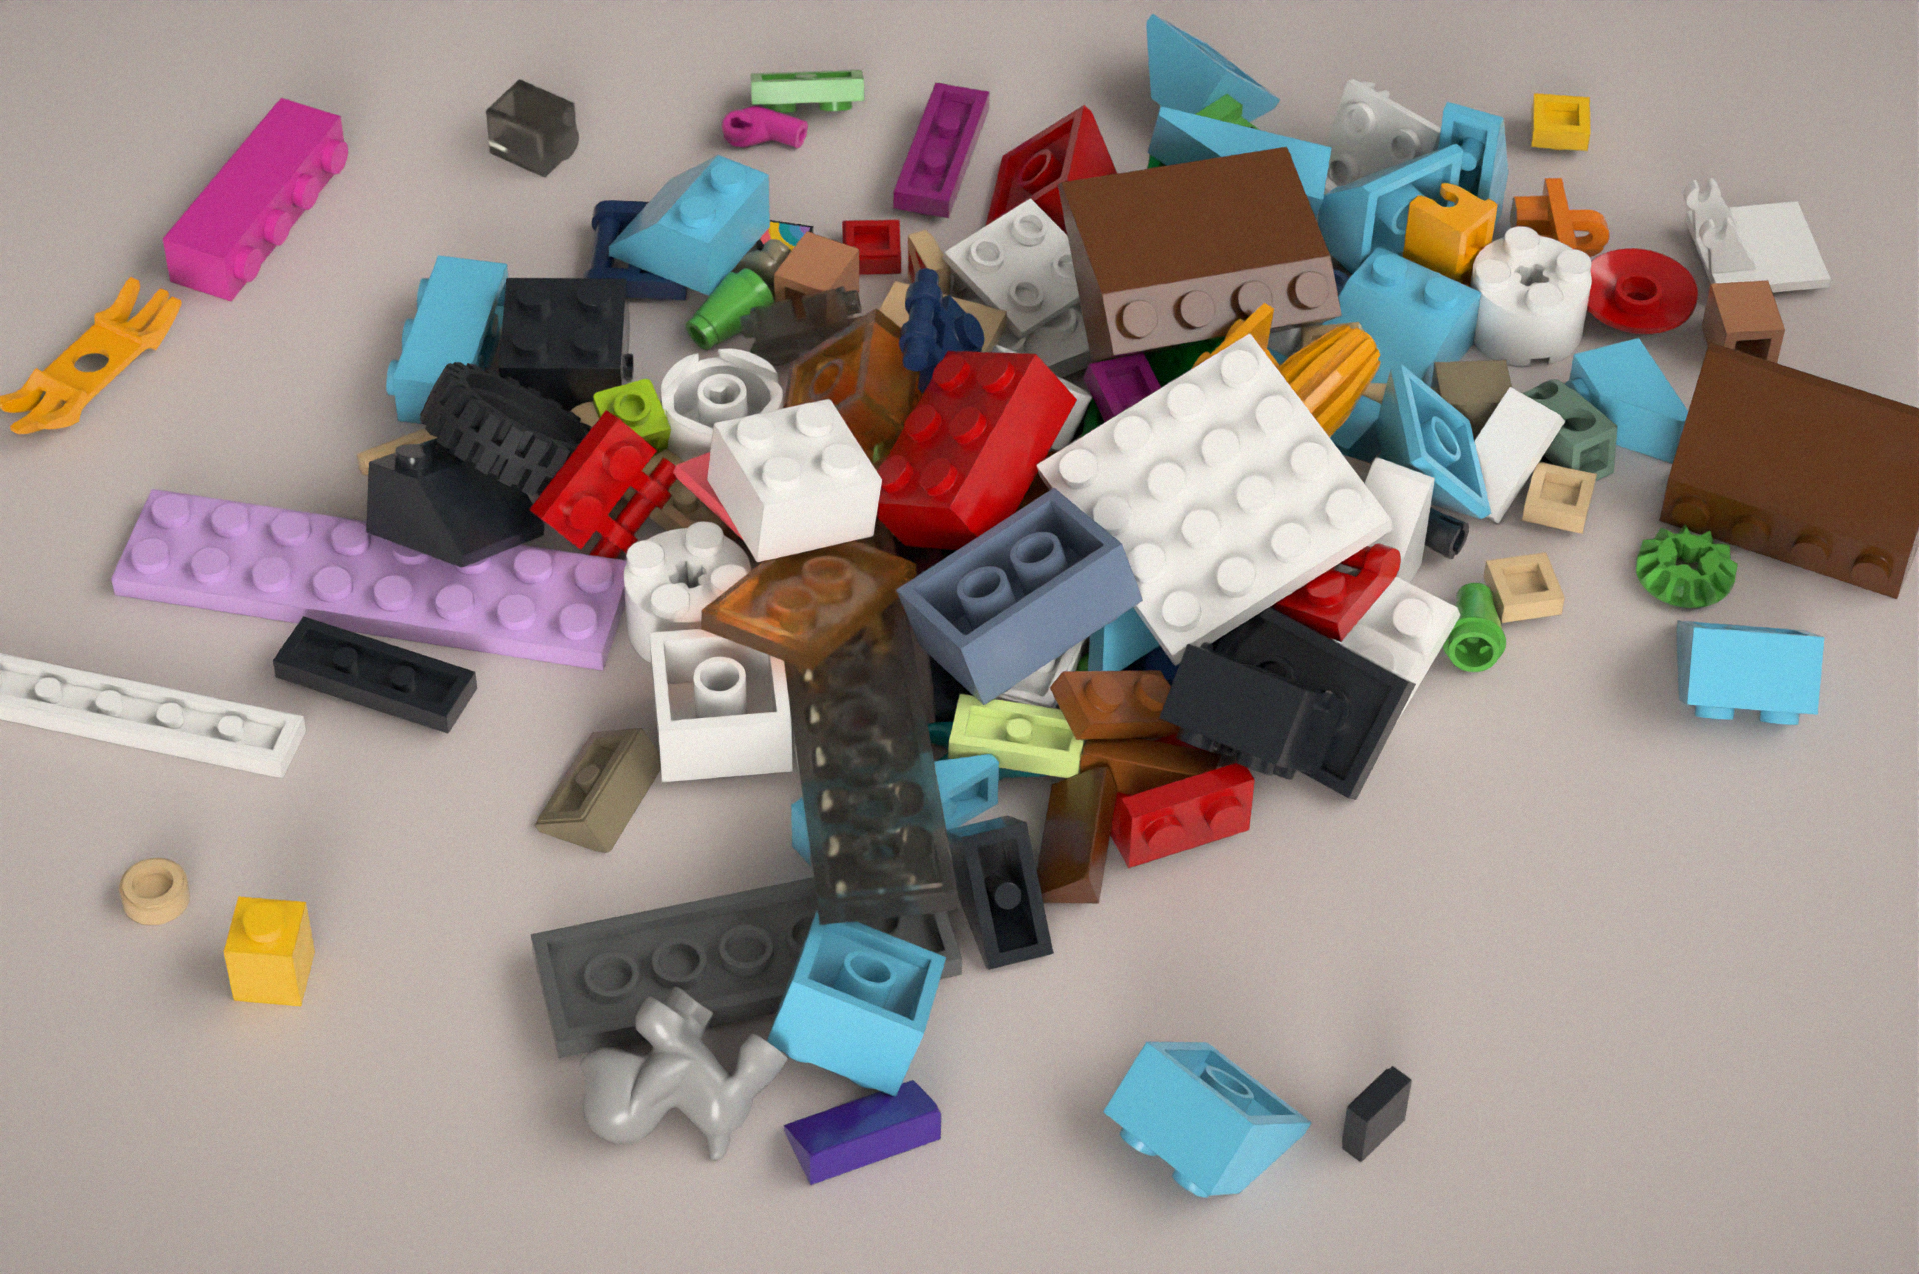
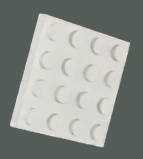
M1251 334L1241 338L1036 465L1041 479L1049 490L1056 488L1122 543L1143 599L1142 602L1133 608L1175 666L1181 662L1187 644L1200 647L1204 642L1213 643L1393 530L1389 515Z

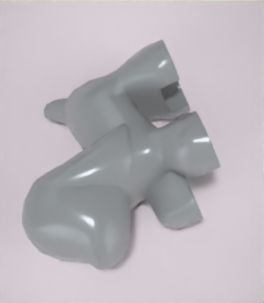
M674 986L664 1004L647 996L635 1017L636 1030L653 1046L652 1050L640 1056L625 1050L604 1046L590 1051L582 1058L580 1067L585 1076L582 1105L583 1115L591 1130L601 1138L613 1143L631 1144L637 1143L651 1134L664 1115L672 1108L678 1107L705 1134L708 1141L710 1159L719 1160L727 1152L730 1134L738 1129L748 1117L752 1106V1099L775 1079L788 1058L766 1040L752 1033L739 1048L736 1066L731 1075L721 1066L701 1040L714 1015L713 1012L700 1005L685 991Z

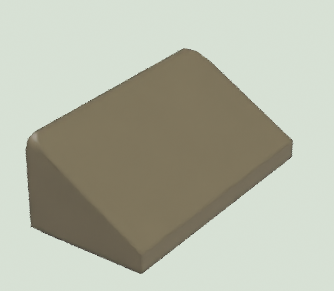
M642 728L592 732L537 819L535 826L539 832L593 851L610 852L661 770L659 751Z

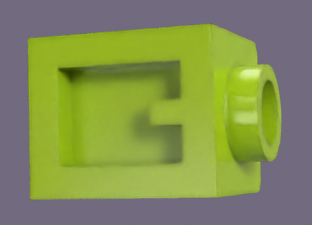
M642 379L594 394L593 406L598 418L602 416L605 410L618 417L657 450L654 456L664 449H668L671 426L667 422L668 419L651 380Z

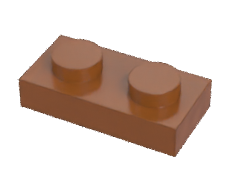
M1161 670L1063 671L1049 687L1076 740L1165 738L1177 734L1180 728L1159 718L1171 688Z

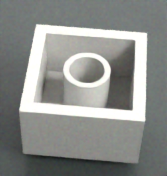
M830 399L714 423L707 480L756 562L872 537L874 535L882 479Z
M779 622L649 633L662 782L793 771L791 714Z

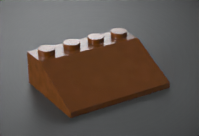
M1288 147L1058 184L1092 363L1141 353L1145 355L1224 341L1228 331L1237 320L1242 319L1246 321L1263 303L1274 308L1270 333L1318 325L1342 316L1331 256Z
M1710 342L1668 477L1659 521L1679 528L1686 525L1689 531L1701 535L1711 531L1713 539L1898 599L1919 547V408Z

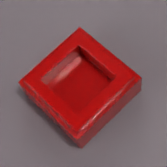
M900 220L842 221V243L859 249V275L901 274Z

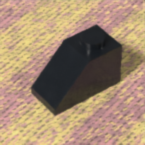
M1007 815L944 830L957 896L986 968L990 970L1054 954L1027 822Z

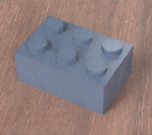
M1056 488L1051 489L896 590L919 645L983 705L1000 694L1007 692L1014 685L1047 663L1062 656L1067 650L1105 625L1112 623L1120 615L1143 601L1122 543Z

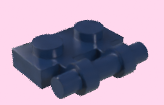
M929 268L918 270L915 274L914 283L909 285L906 291L905 309L909 314V320L903 324L899 338V347L904 353V367L911 371H920L918 389L922 394L933 378L936 366L943 360L947 351L982 352V346L985 341L983 329L976 317L966 313L950 294L943 297V292L938 286L939 275L936 271Z

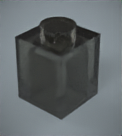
M519 79L486 110L490 154L544 178L562 161L568 160L578 147L579 132L576 126L575 103Z

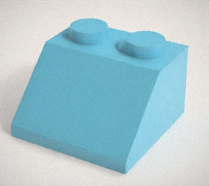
M717 155L671 178L609 246V256L710 296L725 276L734 269L770 227L769 174Z
M1677 620L1679 700L1687 705H1696V717L1733 720L1735 708L1760 710L1759 721L1799 725L1800 713L1818 715L1825 637L1805 630Z
M818 906L779 1004L767 1042L793 1060L802 1063H812L847 1077L858 1086L877 1089L896 1096L925 1033L946 957Z
M1146 1042L1103 1111L1123 1127L1119 1134L1126 1143L1146 1155L1155 1156L1157 1154L1175 1168L1172 1177L1178 1184L1189 1192L1203 1198H1208L1212 1195L1241 1193L1306 1133L1312 1123L1208 1042Z

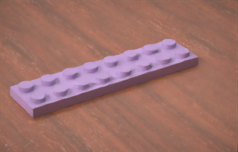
M151 489L111 577L114 593L117 596L299 623L302 617L305 616L356 633L603 671L626 604L624 569L627 561L518 545L461 568L367 533V521Z

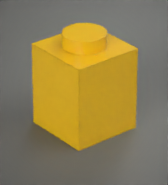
M238 896L224 947V956L234 1001L302 1006L315 954L306 902Z

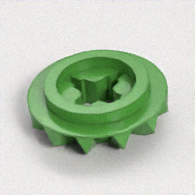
M1684 525L1677 534L1660 528L1654 539L1643 540L1636 559L1635 569L1642 586L1655 598L1678 607L1700 608L1713 605L1730 593L1735 583L1738 564L1731 560L1730 545L1714 544L1711 531L1697 536L1691 534L1687 526ZM1677 557L1682 558L1686 563L1698 562L1697 570H1693L1687 564L1677 566Z

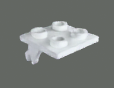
M1355 79L1348 80L1326 146L1332 147L1327 176L1337 187L1344 186L1371 173L1436 151L1439 146L1441 128L1390 100L1389 91H1374L1375 83L1359 82Z
M1713 178L1708 180L1706 191L1702 194H1699L1700 188L1696 180H1692L1687 184L1683 194L1688 207L1692 211H1687L1685 221L1710 284L1768 280L1773 293L1829 287L1831 278L1798 201L1728 207L1721 195L1717 182Z
M1031 198L944 252L942 259L951 267V276L953 275L955 279L952 287L953 291L958 293L970 287L989 307L1007 311L1006 325L1019 339L1027 336L1080 301L1068 236Z

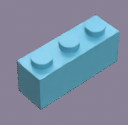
M438 255L430 278L421 279L417 294L416 316L414 319L408 318L406 320L402 333V354L399 360H391L387 372V394L395 396L398 421L422 424L420 413L434 384L448 363L461 362L464 365L470 363L477 365L483 371L485 368L490 369L502 333L506 278H509L507 264Z

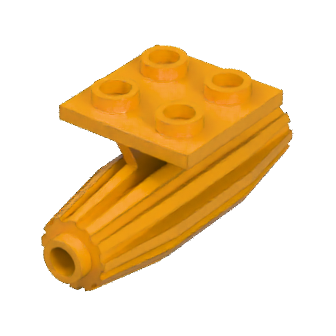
M1263 303L1246 321L1242 319L1237 320L1228 331L1224 342L1211 354L1209 352L1203 353L1193 365L1192 369L1246 335L1251 334L1330 438L1348 419L1379 370L1381 362L1378 361L1380 357L1379 349H1377L1375 341L1368 333L1357 327L1353 329L1350 328V325H1342L1339 328L1337 326L1297 351L1279 365L1267 349L1274 308Z

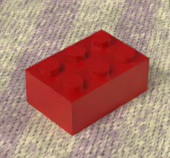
M947 351L943 360L936 366L933 378L917 406L907 417L904 429L887 459L877 470L882 483L876 517L905 546L959 550L1016 512L1038 472L1036 465L1046 458L1077 399L1035 353Z

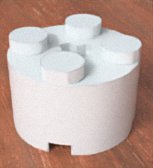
M1528 227L1510 228L1505 232L1504 238L1496 240L1482 249L1474 261L1470 283L1471 288L1481 292L1474 344L1477 349L1494 360H1506L1507 365L1516 367H1530L1531 359L1550 357L1549 364L1562 361L1571 355L1578 347L1583 333L1592 282L1590 272L1592 264L1589 256L1580 250L1572 249L1562 242L1539 236L1536 231Z
M732 348L718 349L719 357L699 360V353H696L677 362L667 372L661 384V405L668 419L667 422L671 426L668 450L685 462L711 451L714 423L783 409V391L778 382L777 372L769 362L753 353Z
M705 521L696 522L689 528L669 530L657 534L648 540L636 542L628 549L626 555L627 563L624 569L628 636L633 648L644 660L651 663L649 633L754 624L750 561L738 544L723 535V530L718 525Z

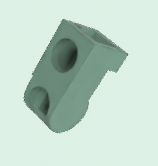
M1550 379L1522 393L1558 413L1565 421L1544 453L1548 460L1556 466L1597 474L1596 481L1614 473L1617 439L1616 424L1574 389L1571 390L1558 379Z

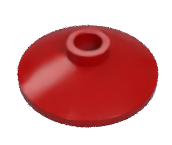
M1625 248L1606 252L1591 261L1590 272L1592 282L1587 310L1599 321L1612 328L1635 334L1662 333L1685 323L1696 308L1698 288L1693 276L1682 264L1669 256L1646 249Z

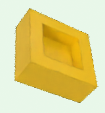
M1534 93L1531 107V147L1588 151L1590 140V97Z

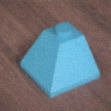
M1153 13L1147 20L1146 30L1151 98L1162 107L1196 114L1228 94L1243 105L1242 117L1251 122L1273 110L1281 100L1206 42Z
M1453 144L1371 173L1324 194L1317 223L1329 253L1352 275L1378 246L1402 257L1409 204L1412 200L1422 195L1435 200L1440 206H1455L1453 202L1445 200L1440 196V188L1443 183L1458 186L1463 149L1459 145Z
M1401 363L1391 368L1376 424L1381 451L1377 457L1435 478L1431 505L1478 519H1483L1492 514L1470 420Z

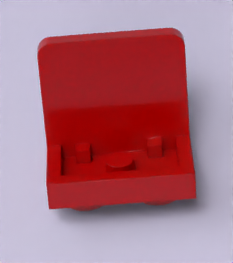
M1177 734L1154 740L1207 751L1177 739ZM1234 763L1134 795L1117 792L1110 836L1128 868L1248 831L1250 830L1255 779L1247 767Z

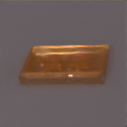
M856 541L766 560L701 610V629L811 671L899 597L896 590L916 577V564Z

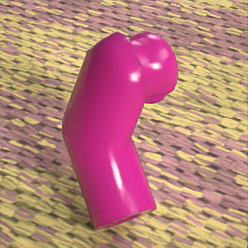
M751 106L726 114L722 121V131L726 141L735 147L747 148L774 140L800 148L805 141L808 124L806 121L761 106Z

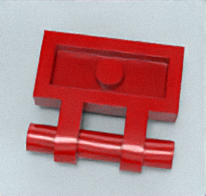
M605 410L529 510L580 550L596 531L602 537L588 555L616 559L621 552L627 555L628 549L638 541L634 535L656 507L662 510L673 496L669 489L677 480L676 475L673 473L676 465L663 457L648 476L642 470L657 450L622 420ZM631 487L636 493L617 518L613 520L608 514L627 489Z

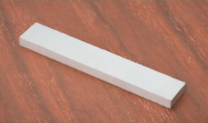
M0 653L1 720L281 779L284 778L306 732L304 716Z

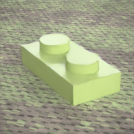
M960 694L949 739L948 759L992 754L999 761V768L1070 778L1078 775L1080 772L1081 755L1086 740H1076L1061 709L993 699L983 705L974 696Z

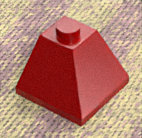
M1087 106L1079 107L1002 156L985 226L1031 198L1067 235L1058 184L1118 174L1094 115Z

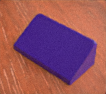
M914 1080L901 1084L896 1096L879 1091L785 1124L784 1132L810 1185L940 1140L941 1112L933 1099Z

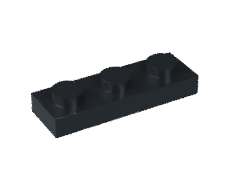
M305 616L302 617L273 659L276 678L447 734L477 690L475 671Z

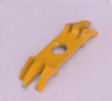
M130 277L125 282L113 305L104 311L97 312L94 316V325L43 371L35 368L21 389L0 396V408L4 412L20 413L31 411L20 420L14 422L10 426L11 431L17 434H28L42 429H59L78 423L83 408L142 352L148 348L156 350L178 314L182 304L181 300L173 296L168 299L169 292L160 288L144 308L127 321L140 291L139 280ZM98 353L109 359L105 367L94 372H83L74 366L80 357L87 354ZM45 391L46 394L40 402L41 395Z

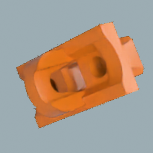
M1545 178L1542 196L1513 197L1510 213L1511 228H1531L1539 236L1562 242L1572 249L1586 253L1589 257L1599 254L1609 240L1608 225L1601 213L1589 209L1569 210L1562 178ZM1574 231L1590 233L1586 236L1575 237Z

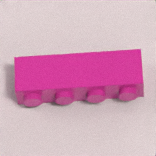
M280 98L163 237L170 282L232 301L247 282L253 281L260 270L261 264L276 246L285 242L291 227L303 212L314 206L320 191L334 174L337 175L343 170L348 157V145L344 142L341 116Z

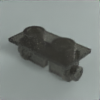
M844 286L803 296L802 303L806 318L797 319L792 299L751 307L750 314L741 316L740 322L744 337L746 339L755 337L756 339L750 353L760 356L772 366H780L800 358V352L822 347L824 353H837L854 347L858 343L857 339L864 337L869 317L864 315L854 318L853 314L862 312L859 294L856 289L846 291Z

